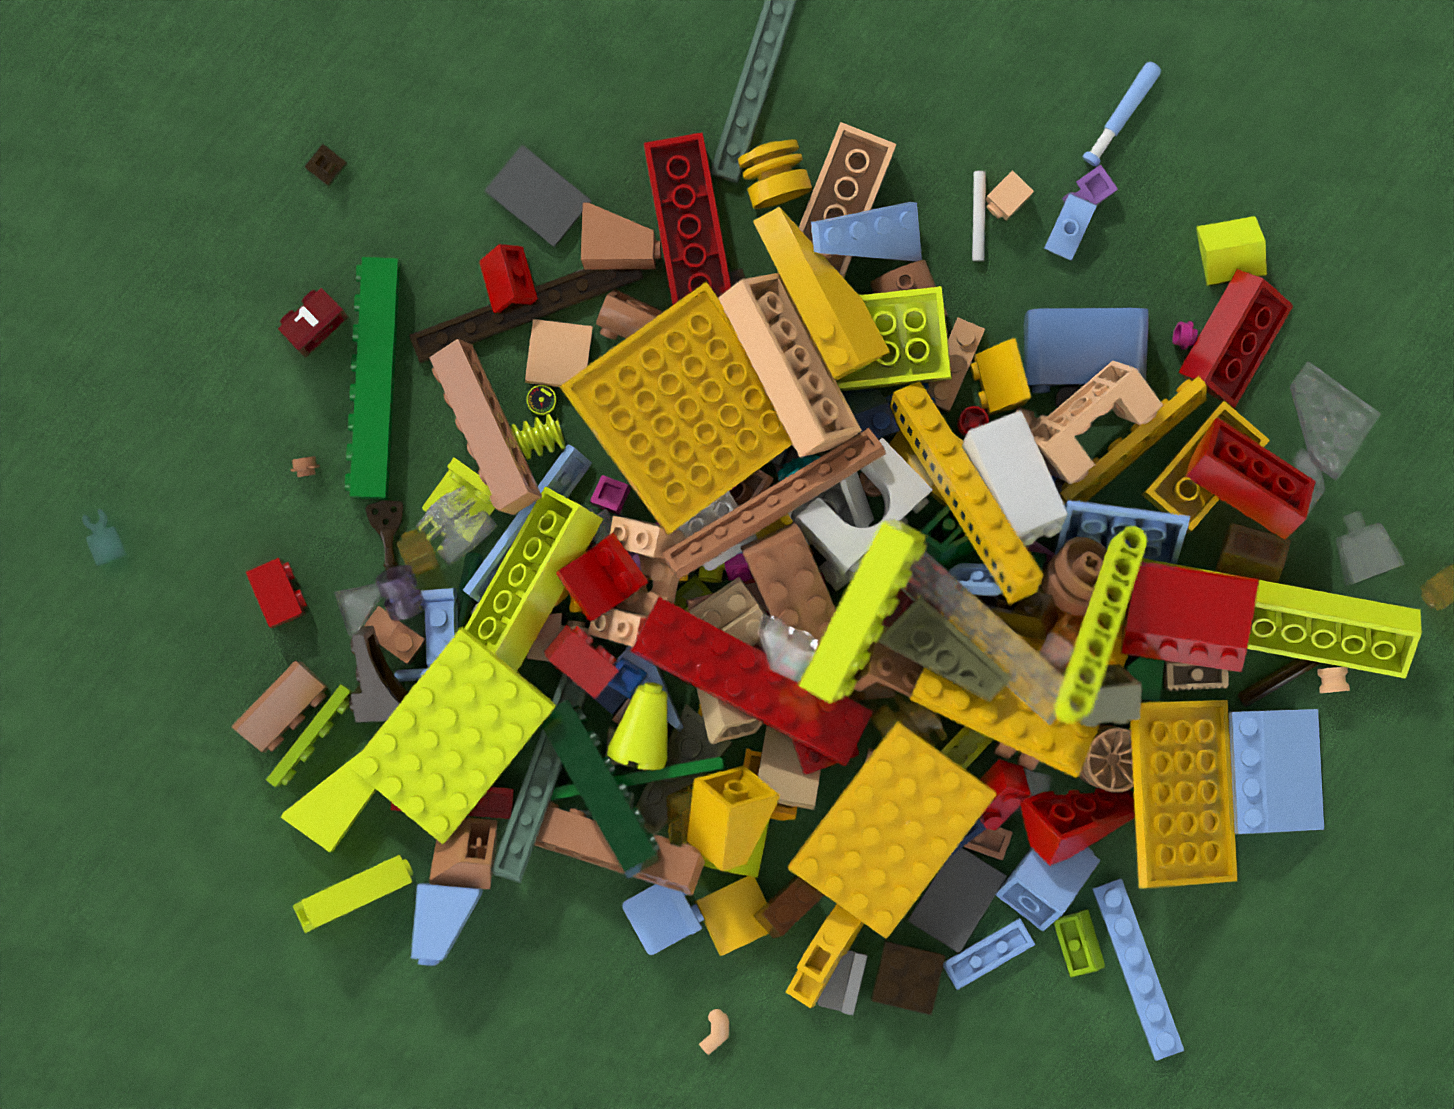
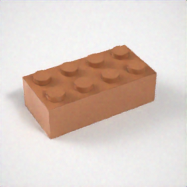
M793 522L740 546L792 662L816 652L836 613L804 536L796 522Z

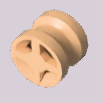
M1347 667L1317 669L1318 676L1322 681L1319 687L1320 693L1350 691V685L1346 682Z

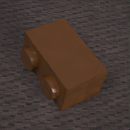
M795 875L753 917L772 938L781 937L824 894L798 875Z

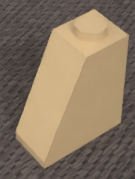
M697 688L706 731L711 744L754 734L763 724L759 720Z

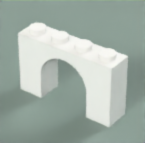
M883 437L879 441L884 446L886 454L860 469L883 496L885 510L880 523L868 528L850 526L842 521L819 496L793 521L796 522L806 539L842 576L849 569L853 573L858 570L864 558L863 556L866 554L882 521L896 519L906 524L908 520L905 517L912 510L917 514L930 502L926 497L932 489Z

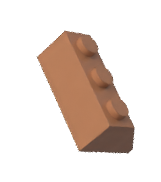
M295 661L231 727L259 751L266 752L269 749L273 752L285 740L282 735L289 728L295 730L305 720L306 717L303 713L310 706L315 709L327 697L324 692L328 687L303 662Z

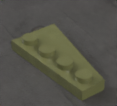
M921 596L879 638L881 644L988 702L1011 680V677Z
M686 704L680 718L683 729L679 732L674 728L667 744V762L664 767L721 757L733 743L730 740L711 744L708 739L704 719ZM710 771L648 782L635 807L638 808L646 822L643 826L653 835H657L693 792L694 779L706 776Z

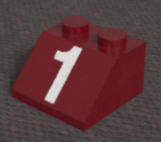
M322 288L318 291L315 289L310 291L302 299L303 305L296 312L291 310L280 320L282 325L278 328L305 358L349 318L344 310Z

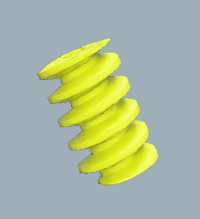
M550 414L546 415L545 424H542L539 418L536 417L533 428H531L527 421H523L522 431L515 424L511 425V430L526 459H531L532 449L535 450L538 456H542L543 446H546L550 453L554 452L555 443L562 450L566 448L558 418L557 421H554Z

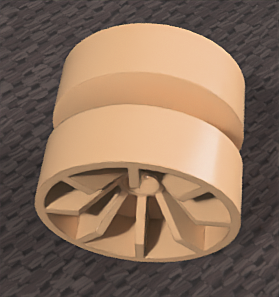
M1100 724L1078 777L1091 786L1111 792H1123L1133 788L1131 731Z

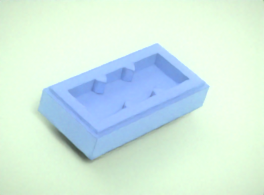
M1069 193L1044 249L1072 261L1097 205Z

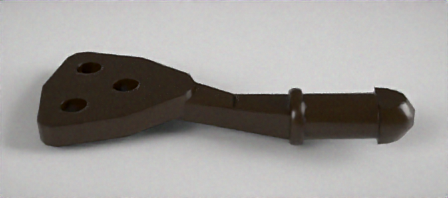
M383 500L367 505L365 511L371 526L382 537L385 548V564H383V567H385L386 588L390 594L399 592L400 584L397 572L398 562L395 560L393 541L394 535L402 522L404 505L400 501ZM393 506L397 508L395 513L391 511ZM375 508L378 509L377 515L373 514V509ZM385 518L389 520L388 525L383 523Z

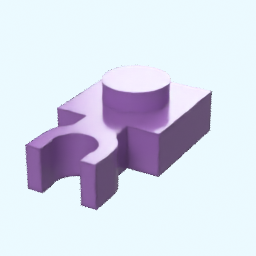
M1099 165L1076 182L1081 190L1071 194L1097 205L1119 189L1103 166ZM1069 194L1062 198L1064 202H1066Z

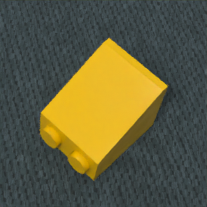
M744 765L694 779L687 842L697 848L702 855L721 871L747 864L779 801L780 794Z

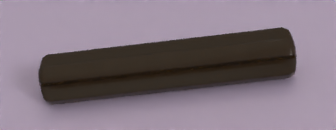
M1296 658L1239 692L1238 698L1243 706L1248 707L1319 665L1320 662Z

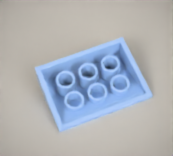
M1068 500L1064 505L1068 515L1062 525V530L1056 534L1054 555L1058 553L1067 541L1075 537H1087L1099 542L1108 549L1109 543L1114 536L1128 527L1135 526L1143 530L1147 538L1142 558L1177 564L1190 516ZM1125 539L1126 545L1131 548L1130 542Z
M1318 709L1228 713L1235 834L1324 830Z

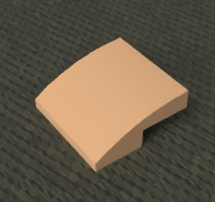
M533 319L525 383L560 387L586 368L589 364L593 326Z

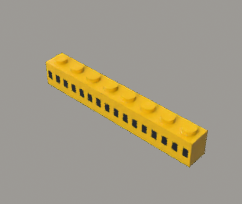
M919 381L895 391L890 408L897 425L1008 602L1011 604L1036 593L1043 574L922 383Z

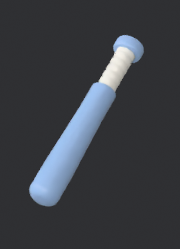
M1147 62L1105 125V130L1095 143V146L1090 152L1087 151L1083 155V159L1087 163L1095 167L1100 164L1101 160L1099 158L1107 148V145H1109L1114 136L1118 135L1160 75L1161 69L1157 64Z

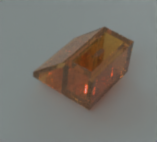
M1232 523L1227 527L1215 572L1278 583L1291 540H1284L1276 535Z

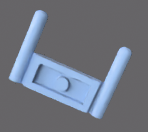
M456 588L397 592L392 595V601L395 604L426 602V662L428 668L458 632ZM428 668L397 670L394 675L399 682L419 681Z

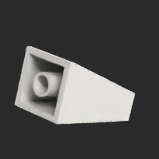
M1018 411L968 431L962 448L1024 546L1031 545L1041 536L1051 537L1060 532L1068 514L1023 413Z

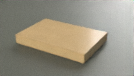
M767 725L758 777L780 794L779 804L814 810L821 770L804 774L792 738Z

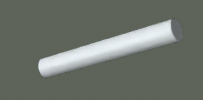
M974 171L972 261L975 262L984 261L985 171Z

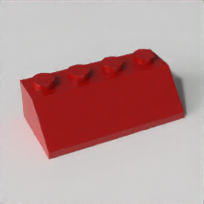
M1237 269L1178 373L1191 381L1199 376L1206 384V393L1222 402L1225 401L1235 408L1294 305L1265 279Z
M1218 417L1212 422L1191 456L1186 477L1195 484L1207 489L1220 500L1227 502L1245 516L1252 518L1284 540L1306 520L1316 482Z

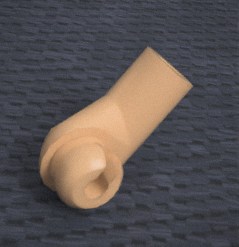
M714 1009L709 1013L708 1020L711 1022V1034L699 1043L708 1055L718 1048L729 1036V1018L720 1009Z

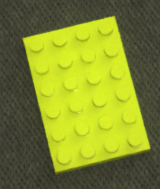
M462 627L351 764L350 768L443 845L557 705Z

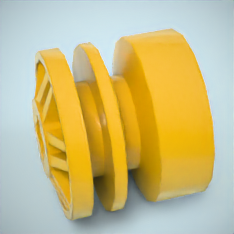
M797 140L769 142L752 149V151L738 158L740 168H749L742 173L743 179H758V182L747 188L753 209L779 205L812 191L807 170H792L793 166L803 160L801 154H792L799 149Z

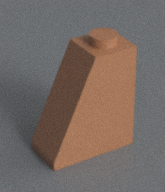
M583 203L581 261L584 270L656 269V259H661L662 248L661 241H656L654 230L591 203Z

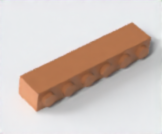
M456 339L429 357L434 367L432 368V373L443 386L445 391L443 394L444 399L449 407L453 409L457 417L455 423L468 441V452L476 459L479 465V476L489 487L492 494L490 495V500L493 506L498 511L515 515L540 499L542 495L473 345Z
M550 801L535 846L625 874L595 820L586 818L587 815L576 809H570L569 812L558 809L559 806ZM654 835L661 850L656 852L660 861L632 877L693 896L705 863L699 850L687 844H682L681 847L670 844L671 841L667 838Z

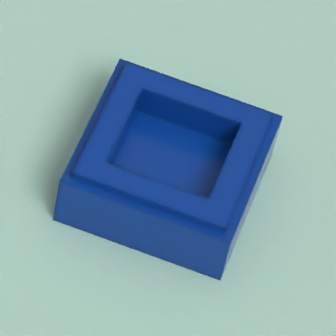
M622 657L616 665L619 671L607 685L631 699L637 687L641 686L647 678L648 672Z

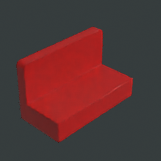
M499 244L480 260V267L494 313L502 312L511 303L531 305L538 299L523 246Z

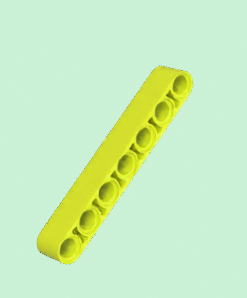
M1131 526L1114 536L1109 543L1055 704L1056 715L1064 723L1070 724L1088 715L1093 708L1147 544L1145 533L1138 527ZM1125 539L1130 542L1131 548L1126 545ZM1116 565L1120 567L1123 575L1118 573ZM1107 592L1112 595L1114 602L1109 600ZM1098 619L1103 622L1105 630L1099 626ZM1089 646L1094 649L1096 657L1089 652ZM1079 674L1086 678V684L1081 681ZM1070 701L1076 704L1077 712L1071 708Z

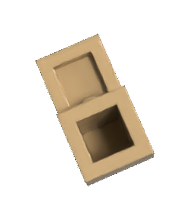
M562 613L550 614L527 653V659L551 662L544 654V651L565 627L562 626ZM568 621L567 625L572 629L577 625L588 634L589 628H585L586 622Z

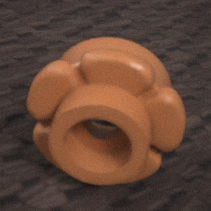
M316 456L292 460L293 469H290V471H297V477L315 475V468H319L320 465H317Z

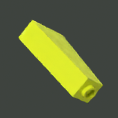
M360 753L292 805L281 816L282 819L329 852L335 850L377 791L350 768Z
M398 855L293 905V908L304 932L307 933L412 883L410 877L413 876V871L409 862L406 859L402 860L401 856Z

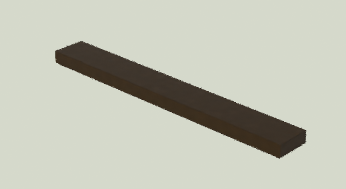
M581 269L534 287L538 299L531 305L511 303L502 312L494 313L491 304L409 336L419 363L422 364L430 361L429 357L456 339L469 344H475L530 323L533 319L543 318L644 278L640 269Z

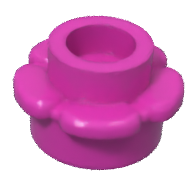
M1180 321L1175 327L1172 341L1174 345L1180 346L1182 350H1186L1188 346H1193L1196 342L1198 330L1193 328L1194 324L1192 321L1188 323Z

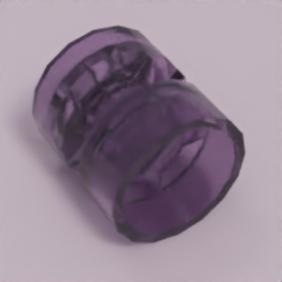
M410 565L390 568L375 578V583L381 597L387 598L384 601V606L389 618L393 621L411 618L426 608V602L421 589H415L418 581Z

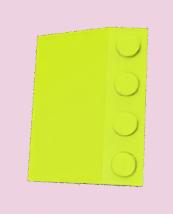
M942 286L859 295L863 299L890 353L836 381L841 391L908 385L919 381L927 383L952 380Z

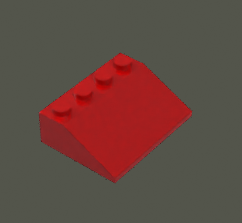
M1141 561L1128 600L1122 628L1121 654L1242 672L1248 648L1259 579Z

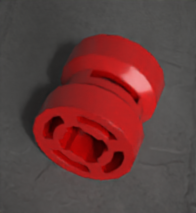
M978 406L968 407L962 411L958 418L957 426L959 432L966 437L968 431L988 424L989 417L985 410Z

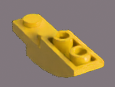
M836 904L797 965L798 971L788 986L786 993L807 1007H814L841 958L848 953L864 923Z

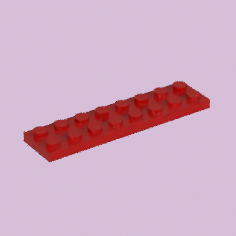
M661 597L656 599L630 650L633 654L843 766L848 764L873 712L847 697L829 703L798 686L804 676L803 673Z

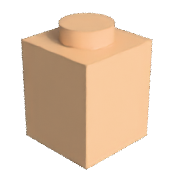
M1012 170L987 195L985 201L988 205L986 207L997 219L1003 217L1007 221L1032 196L1034 191Z

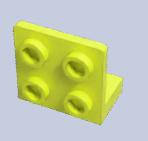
M453 458L447 466L448 472L425 502L422 509L470 543L496 508L490 500V495L492 494L488 485L482 481L477 473L456 458Z

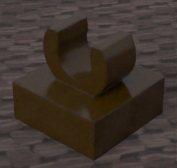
M322 144L304 167L329 187L345 168L347 162Z

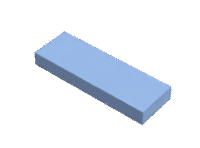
M1019 918L944 961L943 967L956 990L1033 947L1035 943Z

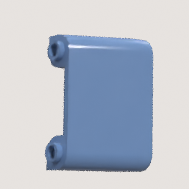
M1063 308L1028 310L1024 316V366L1028 388H1032L1033 393L1050 392V387H1055L1056 385H1085L1112 361L1136 368L1146 381L1148 309Z

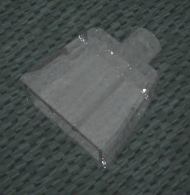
M1360 510L1343 516L1349 534L1336 538L1346 586L1405 564L1380 522L1366 527Z

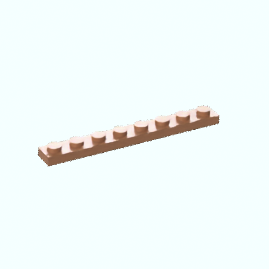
M869 428L669 548L662 553L664 560L678 579L682 578L886 454L884 446Z

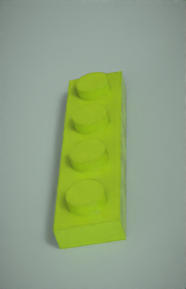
M342 684L337 688L266 781L274 787H280L281 784L285 786L289 784L297 773L294 767L300 760L303 762L307 761L316 749L312 746L319 736L324 738L334 726L331 722L338 712L342 715L350 706L349 697L352 691Z

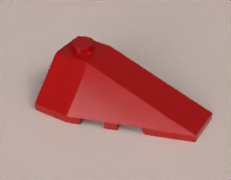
M1099 788L1094 793L1080 794L1078 790H1069L1068 794L1055 795L1053 791H1044L1023 799L1020 804L1030 846L1049 866L1073 857L1135 818L1134 793L1130 789L1123 792H1111Z

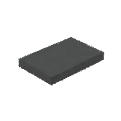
M521 145L484 190L485 193L554 248L582 215L583 203H592V200L523 145Z
M961 848L951 855L939 869L907 921L960 953L1007 876Z

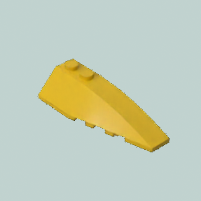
M780 207L753 221L836 381L890 353L863 299L822 253L814 252L813 243Z

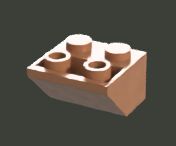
M466 818L443 845L436 840L429 884L490 889L492 881L491 870L494 865L497 847V820Z

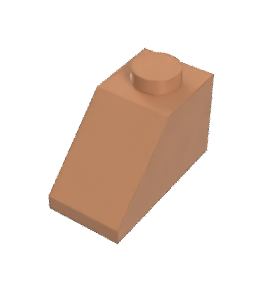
M380 606L377 607L364 625L374 626L378 643L408 665H411L426 644L425 638Z

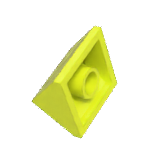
M1256 216L1196 227L1207 286L1230 282L1237 269L1258 277L1267 275L1266 241Z

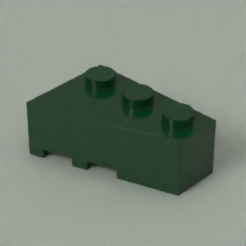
M948 505L920 532L926 535L923 544L927 545L921 559L935 570L976 551Z

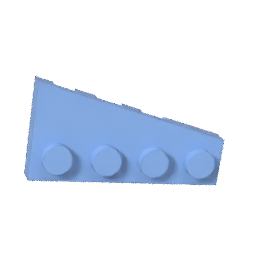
M907 202L811 222L813 249L816 253L906 261L922 260L917 203Z

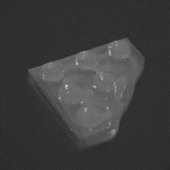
M1307 361L1291 383L1290 390L1311 463L1336 481L1381 413Z

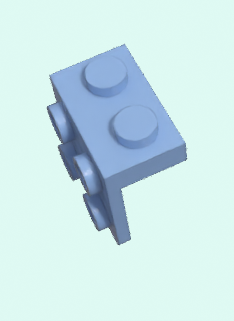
M655 884L624 901L622 908L648 954L654 955L684 937L702 929L700 922L704 918L696 904L690 906L685 897L688 894Z

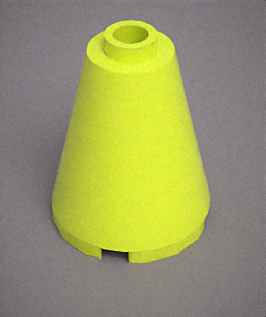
M645 682V685L637 687L608 745L607 755L611 759L627 766L629 761L638 763L637 768L660 770L664 768L667 762V692L662 690V685L654 682Z

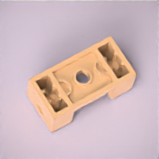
M1112 361L1034 427L1031 433L1050 475L1072 484L1084 479L1089 472L1088 470L1095 465L1074 436L1086 432L1095 418L1108 413L1111 409L1118 417L1141 425L1151 421L1157 415L1156 411L1163 405L1136 368Z
M613 516L609 535L614 532L627 551L639 554L642 573L647 580L650 577L652 578L653 587L648 592L646 585H644L632 596L618 604L617 608H612L590 622L588 634L633 646L656 599L661 597L674 604L679 579L664 560L662 553L683 541L686 537L679 529L667 535L665 529L659 524Z

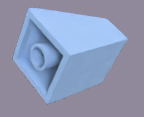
M1031 847L1002 884L996 896L1043 932L1063 915L1100 862V859L1094 856L1093 851L1087 847L1073 857L1049 866Z
M429 883L418 884L411 958L419 959L418 964L431 966H436V964H439V960L442 961L447 958L479 901L483 889L431 885Z

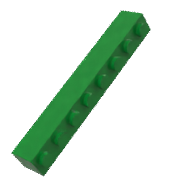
M362 257V264L356 265V282H361L360 294H355L354 312H359L358 324H353L352 335L353 342H357V354H352L351 372H356L355 384H350L349 399L354 402V413H349L348 431H353L352 443H347L346 460L351 461V473L345 474V491H350L349 496L355 499L388 500L401 265L398 258Z

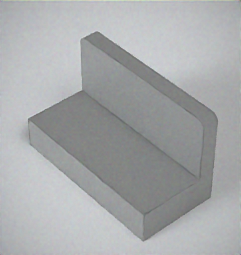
M849 950L841 958L818 999L819 1006L839 1010L841 1013L849 1015L854 1014L867 959L866 954Z

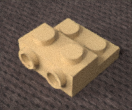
M740 577L690 610V613L752 647L756 644L758 646L766 645L772 640V633L776 631L773 621Z

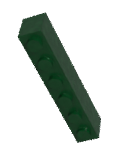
M568 699L557 705L541 726L627 878H630L660 861L656 852L661 850L652 833L646 836L641 826L646 824L638 808L631 810L626 800L631 798L624 783L620 782L617 784L611 775L617 771L609 757L602 758L597 748L602 745L593 730L587 733L582 723L587 721L580 706L576 705L573 707Z

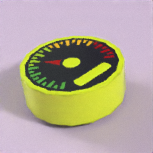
M537 385L528 392L527 405L533 413L547 415L554 410L557 398L550 387Z

